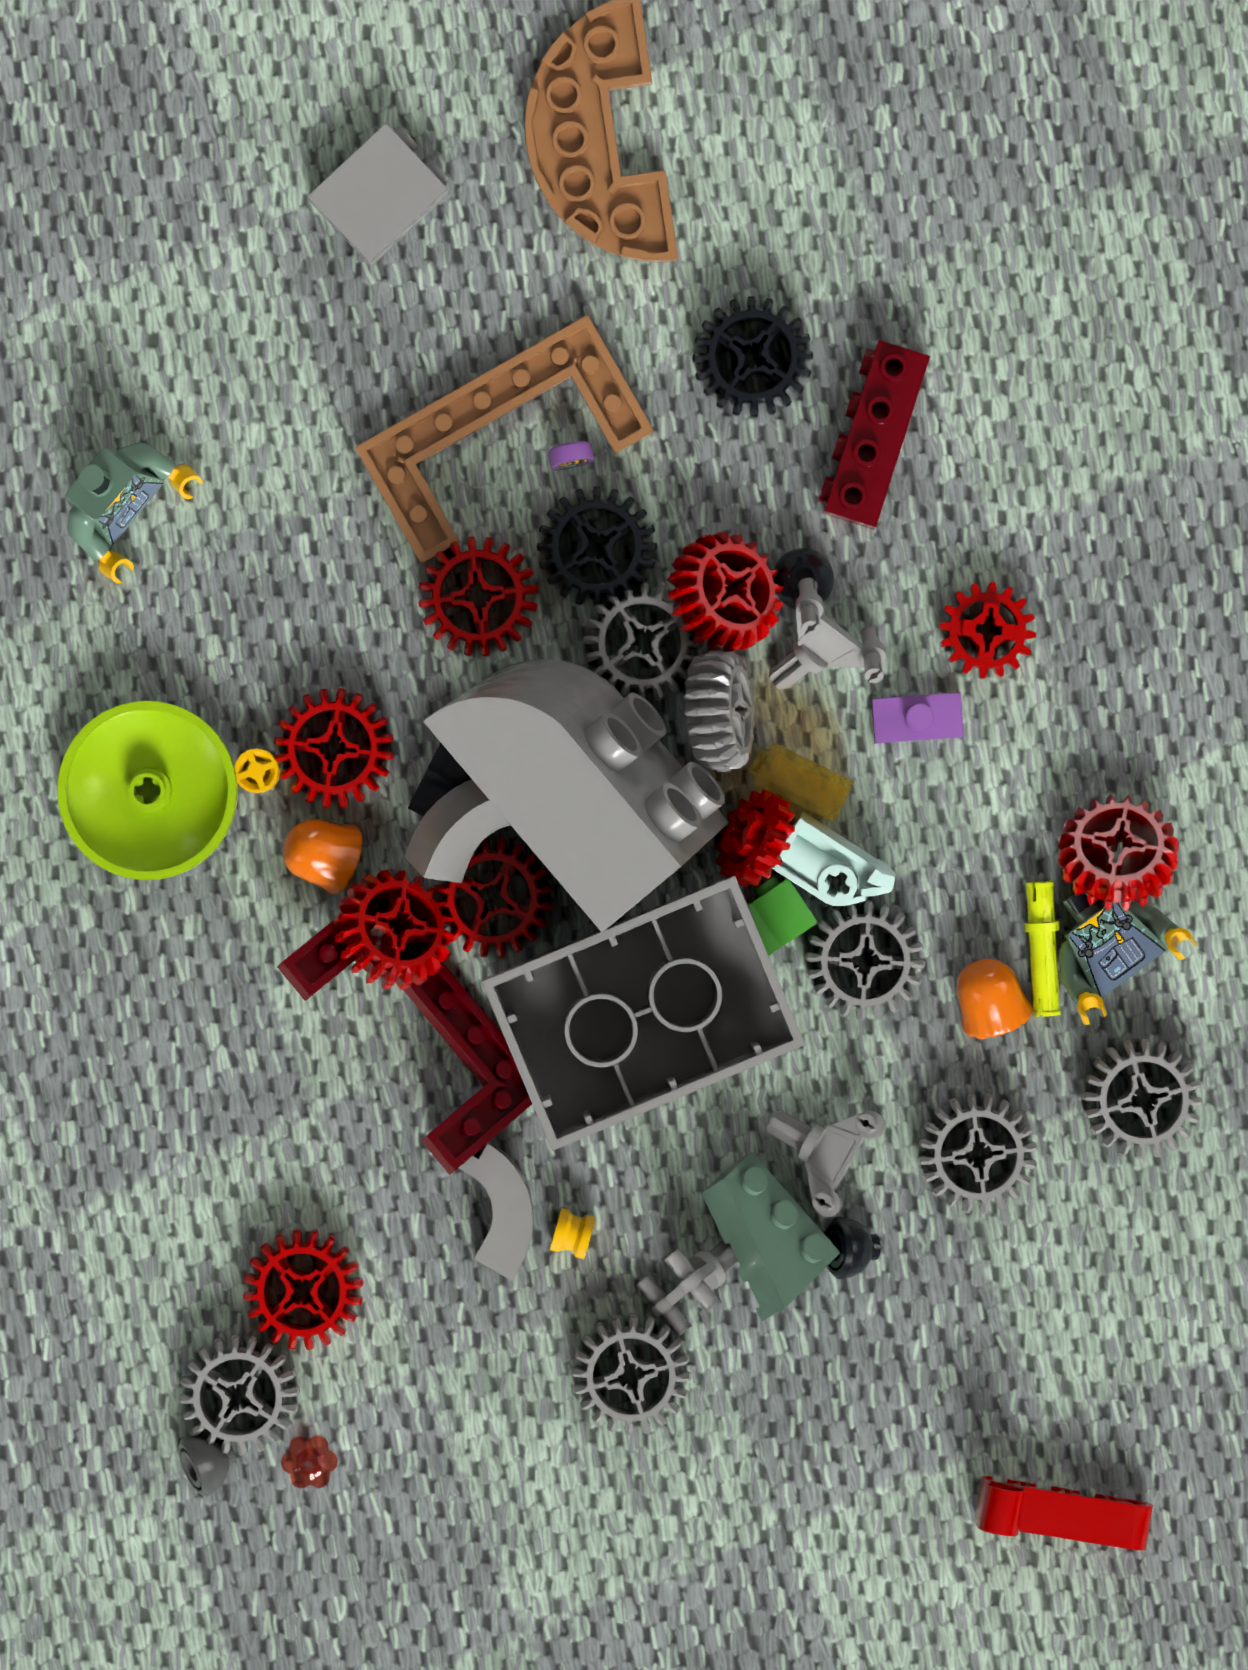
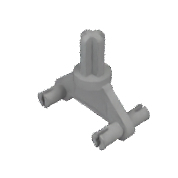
M812 578L802 579L798 584L799 597L795 602L797 640L793 643L794 651L770 669L769 678L774 686L779 690L788 689L808 672L818 674L826 667L864 668V677L866 680L869 679L868 682H880L884 677L882 665L886 660V649L883 643L880 642L879 629L875 630L876 626L873 625L863 627L860 633L862 637L861 643L823 614V600L817 594V582H813Z
M777 1110L770 1118L766 1130L768 1134L800 1151L798 1158L804 1161L807 1171L812 1205L820 1216L833 1217L843 1207L842 1199L836 1192V1189L865 1138L876 1139L880 1137L886 1129V1124L883 1116L879 1113L866 1111L831 1125L822 1126L816 1124L812 1128L784 1111Z
M723 1240L709 1252L700 1250L691 1257L690 1262L679 1248L668 1256L664 1261L682 1281L668 1295L652 1277L651 1273L636 1285L650 1303L653 1304L654 1307L650 1309L656 1318L662 1316L677 1335V1338L692 1327V1324L688 1322L674 1305L681 1298L691 1292L706 1314L722 1302L711 1289H717L726 1280V1272L738 1263L730 1243L725 1244Z

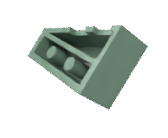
M753 1152L732 1164L702 1192V1196L725 1244L730 1243L741 1266L738 1272L743 1283L748 1281L759 1304L756 1311L761 1321L786 1308L840 1254L839 1250Z

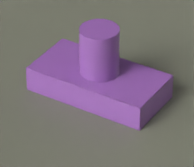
M961 692L871 699L874 744L964 737Z

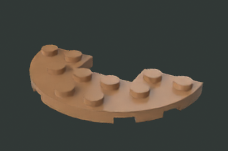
M612 0L590 10L566 32H563L551 45L541 61L529 91L525 113L526 148L530 166L536 183L552 210L571 230L587 242L608 253L627 259L643 262L678 261L666 171L621 177L609 91L652 85V75L641 0Z

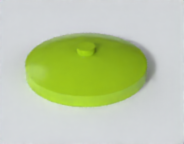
M136 701L121 704L93 718L80 730L69 745L63 757L58 776L57 796L60 815L75 845L86 857L101 868L113 874L136 880H158L174 877L195 868L205 861L226 837L232 825L238 802V782L234 768L235 765L227 746L218 733L196 714L182 707L158 701Z

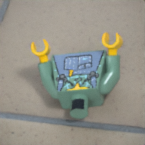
M141 442L125 446L120 450L109 447L101 449L90 464L81 469L79 477L65 495L66 500L71 506L68 519L69 535L93 560H100L98 564L100 572L117 584L122 583L115 576L117 566L123 564L126 568L133 571L134 565L118 552L109 551V548L114 545L165 482L164 480L169 478L173 488L185 499L193 498L190 492L184 488V485L189 480H197L198 483L203 484L202 479L189 465L184 464L175 467V461L148 444Z
M1088 892L1077 896L1073 893L1062 903L1077 923L1062 934L1065 942L1059 949L1060 977L1072 1000L1077 1004L1083 1024L1090 1025L1086 1011L1093 1007L1100 1009L1103 1017H1106L1107 1012L1102 998L1168 949L1176 959H1185L1181 952L1177 950V945L1181 941L1189 940L1196 947L1197 941L1185 928H1178L1175 923L1157 908L1147 904L1143 908L1135 900L1131 901L1130 908L1125 912L1121 903L1113 902L1112 908L1108 911L1104 904L1098 907L1096 903H1093L1090 906L1087 901Z

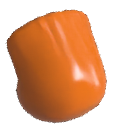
M321 819L302 821L296 824L286 837L282 850L284 864L297 877L320 886L329 894H340L342 890L349 886L350 879L353 877L360 860L363 843L362 833L359 827L353 824H337Z
M984 958L971 962L959 973L956 979V994L961 1010L962 1029L968 1036L978 1039L997 1037L1014 1031L1030 1019L1032 1014L1031 1002L1023 993L1015 972L1007 964L996 959Z

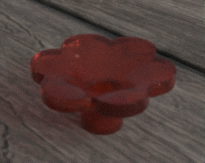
M299 1436L291 1441L289 1446L290 1452L283 1456L281 1465L284 1471L291 1474V1482L295 1487L305 1488L312 1485L316 1488H321L329 1482V1472L337 1467L338 1459L335 1453L328 1450V1442L325 1438L314 1436L308 1440L305 1437ZM310 1461L312 1467H307L305 1462Z

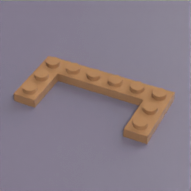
M588 315L355 447L422 565L435 558V554L438 551L444 553L451 549V542L456 541L460 544V541L417 465L569 378L573 379L615 455L654 433L652 426Z

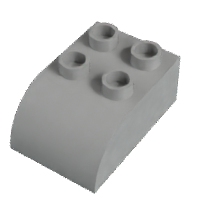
M548 659L528 660L512 664L491 674L423 721L601 932H604L682 867L729 823L718 810L725 803V797L712 775L695 762H689L682 767L661 743L660 739L666 734V726L656 709L645 698L636 693H630L623 698L617 689L610 685L606 679L582 666Z
M735 876L660 904L612 924L604 932L598 930L482 980V985L552 1151L805 1045Z

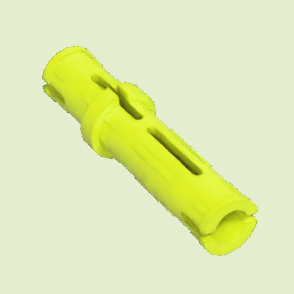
M1054 881L1025 883L1028 922L1024 923V932H1029L1033 998L1032 1016L1034 1017L1061 1015L1056 931L1060 930V922L1055 921Z

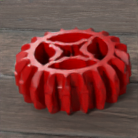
M726 531L718 532L714 535L706 534L696 539L695 543L692 542L686 545L681 551V556L677 557L671 564L675 572L671 573L666 580L675 589L671 590L666 598L676 601L678 607L674 609L671 615H681L685 622L680 631H689L691 629L694 631L693 643L706 641L708 651H715L721 648L723 652L746 650L754 646L756 642L765 639L770 634L769 629L774 627L779 621L775 613L780 611L784 604L775 596L780 594L784 587L774 583L773 577L776 576L779 570L769 569L766 565L770 554L758 555L756 553L757 542L744 544L742 534H734L729 537Z
M470 536L467 538L469 551L461 552L459 544L453 541L450 543L451 550L455 554L453 558L448 560L443 552L438 551L435 556L443 564L442 568L437 570L431 565L425 567L424 571L428 575L435 577V581L433 584L420 582L419 589L425 592H432V598L419 600L418 604L420 608L433 607L435 613L427 615L423 618L425 625H432L437 621L440 622L442 626L435 630L433 634L436 640L443 638L447 632L452 635L447 644L449 650L454 651L459 641L462 640L466 642L464 647L465 656H472L475 643L481 644L482 656L488 657L490 656L489 642L496 641L498 649L501 652H505L507 645L502 637L509 633L515 642L521 641V635L514 629L517 623L526 628H531L532 621L522 616L524 609L531 612L537 611L538 604L525 601V595L537 594L539 589L537 585L524 586L523 580L531 578L534 572L532 568L524 569L521 572L517 571L516 567L524 560V556L521 553L515 555L510 561L505 558L510 550L508 543L504 542L500 546L498 553L492 552L493 538L486 537L483 550H477L475 537ZM481 560L490 561L501 566L510 575L514 585L503 587L488 584L483 577ZM467 562L468 582L462 590L451 592L450 594H442L444 583L449 574L456 567ZM476 573L483 591L491 592L492 594L502 593L501 595L491 596L490 602L485 601L487 606L482 608V620H480L479 610L476 609L473 602L466 600L455 601L457 598L466 597L468 591L472 592L470 588L475 585L474 575ZM516 599L514 609L508 620L499 628L490 631L489 611L491 607L501 601ZM465 607L469 609L474 616L477 634L465 632L454 626L446 617L443 608Z
M324 688L319 691L320 704L315 705L313 698L306 694L302 697L304 704L308 708L305 712H302L295 705H291L288 708L289 712L297 720L294 724L282 719L279 721L278 725L282 729L289 730L290 733L288 739L280 736L274 738V744L287 746V753L277 754L274 758L277 763L289 761L291 767L283 770L280 773V777L285 780L293 775L297 776L298 780L290 788L294 794L300 792L306 785L310 788L305 797L307 803H313L319 792L323 794V808L331 807L332 795H338L340 806L346 808L349 806L347 793L353 791L357 801L363 802L366 798L360 788L361 786L366 784L374 792L379 790L380 786L371 778L374 772L380 776L388 777L390 771L385 767L378 766L380 758L393 760L394 753L381 751V743L393 742L394 736L393 734L379 736L377 729L385 727L388 724V720L386 717L379 718L374 722L370 719L378 709L375 703L369 704L364 711L360 710L359 706L362 703L363 695L356 693L351 703L347 704L345 703L346 690L343 688H338L336 701L330 702L329 692ZM332 711L329 727L323 736L319 738L300 737L303 728L312 718L321 713ZM346 713L353 715L363 724L369 735L371 746L354 744L347 739L344 724ZM336 725H338L337 736L342 738L339 743H345L346 748L357 749V752L337 754L336 760L333 761L332 771H330L331 761L326 758L329 753L323 754L322 749L313 748L311 745L313 743L323 745V743L331 742L332 736L335 735ZM298 750L316 753L321 758L324 773L323 784L315 781L305 772L298 757ZM349 758L369 760L365 769L357 778L349 783L336 786L340 766L345 760Z
M1111 794L1106 798L1105 805H1101L1093 798L1089 803L1088 810L1078 807L1074 812V820L1067 819L1063 828L1064 834H1061L1058 839V849H1060V852L1058 853L1057 860L1059 867L1063 868L1062 877L1065 883L1073 882L1072 890L1075 896L1088 892L1087 901L1090 906L1098 899L1104 900V907L1107 911L1112 908L1113 902L1121 903L1125 912L1130 908L1131 901L1133 900L1144 908L1145 904L1148 903V895L1159 899L1163 892V886H1169L1172 883L1173 872L1178 868L1179 857L1176 854L1179 850V842L1177 838L1173 837L1174 828L1172 823H1163L1164 815L1162 811L1158 810L1148 813L1149 804L1147 800L1139 806L1132 805L1130 795L1123 800V803H1116ZM1122 843V852L1119 853L1118 862L1114 863L1115 852H1117L1118 850V844ZM1094 866L1100 867V868L1103 869L1105 872H1102V871L1098 870V869L1095 868Z
M485 838L480 843L482 852L475 854L474 851L467 867L468 870L474 864L486 860L503 861L504 863L493 881L481 883L464 875L462 883L449 882L448 886L442 884L434 885V887L436 886V893L446 894L447 902L443 905V909H448L449 917H453L450 922H453L457 927L452 932L455 935L453 942L463 933L468 937L463 945V950L469 952L473 948L475 941L482 943L480 957L484 958L488 956L489 944H496L497 955L499 958L506 956L504 945L506 942L511 941L513 949L517 953L523 950L522 944L518 939L522 934L529 941L535 942L537 936L529 929L530 925L534 923L541 928H545L548 924L544 918L536 916L538 909L544 911H551L553 909L552 903L540 902V894L553 892L552 885L539 887L537 879L543 878L548 874L547 869H539L533 874L529 867L537 861L538 857L533 853L528 856L525 862L520 860L518 857L524 847L520 843L515 845L512 854L505 853L507 845L505 838H499L497 851H490L489 840ZM515 869L522 873L528 883L531 896L529 908L516 902L508 893V884ZM504 876L505 880L500 887L502 888L500 896L506 900V903L514 906V910L505 905L499 909L495 905V910H489L485 918L482 919L481 916L486 908L484 907L486 899L481 896L480 892L472 889V886L481 890L487 886L491 890V885H498L501 877ZM457 887L471 894L478 903V911L471 927L462 919L456 904ZM504 912L523 920L518 927L510 932L500 935L483 934L490 918L496 913Z
M388 869L381 870L376 877L372 874L364 876L360 880V884L355 883L347 890L348 897H344L337 907L342 913L334 918L333 924L343 930L335 935L334 942L346 944L347 946L341 952L340 958L348 959L352 957L356 963L352 966L351 973H358L364 969L367 972L366 984H372L380 977L383 990L390 989L395 982L400 990L407 989L412 985V982L415 985L423 984L428 979V975L433 976L441 969L440 962L445 961L450 954L446 946L453 942L455 935L445 929L452 924L450 921L453 917L441 914L443 905L447 901L435 902L432 896L435 894L436 886H431L426 890L422 889V876H415L408 882L405 870H399L393 877ZM381 899L388 900V906L383 910V913L376 912L373 916L365 914L369 902ZM389 923L393 925L395 928L390 929ZM398 930L399 936L394 934L392 931ZM422 945L418 958L400 960V953L405 950V946Z
M300 1229L293 1230L292 1244H288L283 1233L277 1234L275 1241L279 1250L275 1251L270 1244L264 1243L260 1249L267 1258V1261L259 1257H252L249 1264L260 1271V1273H247L243 1279L247 1284L256 1285V1289L243 1293L244 1300L258 1301V1305L248 1310V1316L252 1318L263 1313L265 1317L257 1326V1330L262 1333L266 1331L270 1324L273 1325L276 1331L273 1333L271 1341L275 1344L281 1339L283 1333L289 1334L287 1343L289 1349H295L298 1343V1336L304 1337L306 1349L312 1350L315 1344L314 1335L317 1334L325 1346L329 1345L332 1341L328 1331L329 1328H332L336 1334L342 1336L345 1334L346 1328L339 1319L342 1317L347 1321L354 1322L357 1318V1314L348 1308L347 1304L356 1306L361 1305L363 1302L362 1296L350 1293V1289H357L363 1286V1278L349 1279L348 1276L349 1273L359 1268V1263L351 1261L344 1266L341 1261L347 1256L350 1249L344 1246L337 1254L333 1253L330 1249L334 1245L336 1238L332 1235L326 1239L323 1246L317 1244L319 1231L316 1229L310 1232L308 1242H303ZM293 1254H310L322 1259L324 1262L312 1271L304 1272L297 1269L293 1264L290 1265L285 1260V1257ZM273 1267L280 1274L279 1278L286 1287L285 1297L275 1307H272L267 1293V1281ZM333 1271L337 1276L340 1287L339 1301L334 1312L326 1304L327 1301L323 1298L320 1290L321 1283ZM316 1275H320L310 1290L313 1299L306 1300L304 1295L301 1300L296 1298L290 1304H287L297 1288L293 1280L301 1279L303 1283L305 1279L311 1281ZM302 1307L308 1309L314 1315L317 1314L322 1321L310 1325H299L289 1322L283 1317L293 1309Z

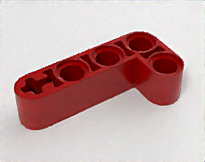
M982 1476L974 1521L978 1529L997 1535L1018 1536L1020 1531L1124 1549L1146 1550L1153 1505L1145 1501L1096 1493L1094 1498L1080 1495L1078 1490L1051 1486V1491L1036 1488L1035 1483L1007 1479V1483L992 1481V1476Z

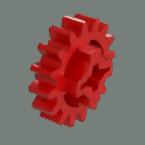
M995 582L988 584L986 592H981L977 583L970 585L971 596L968 598L960 591L954 595L959 604L957 608L946 605L943 609L951 617L950 622L938 624V629L948 631L949 635L948 638L940 642V647L952 646L954 650L947 660L950 663L959 659L964 661L961 671L963 674H967L973 667L978 668L979 679H985L988 669L992 668L997 678L1003 677V665L1006 663L1014 670L1018 669L1020 664L1016 655L1029 656L1032 652L1024 645V641L1036 638L1035 632L1026 630V624L1035 619L1034 614L1023 615L1021 609L1027 602L1026 599L1023 598L1014 603L1010 599L1013 588L1008 587L1002 594L996 593ZM981 601L980 613L972 620L960 619L963 612L970 605ZM999 604L1008 609L1016 625L1007 624L999 614ZM990 610L989 619H991V626L998 628L999 634L990 638L989 644H986L985 651L983 635L976 633V626L984 624ZM958 636L968 637L976 647V658L964 650ZM1003 641L1014 642L1006 655L993 660L995 648Z
M765 789L761 793L752 791L749 801L742 798L739 800L738 808L728 813L730 822L728 826H724L719 831L724 836L715 846L716 850L722 852L715 860V863L722 867L721 875L727 878L735 876L738 884L743 887H747L749 883L754 886L759 885L761 875L768 879L771 877L772 868L776 865L780 866L783 862L780 856L782 850L790 849L791 844L786 842V840L795 831V827L788 824L795 816V813L788 809L790 805L788 801Z

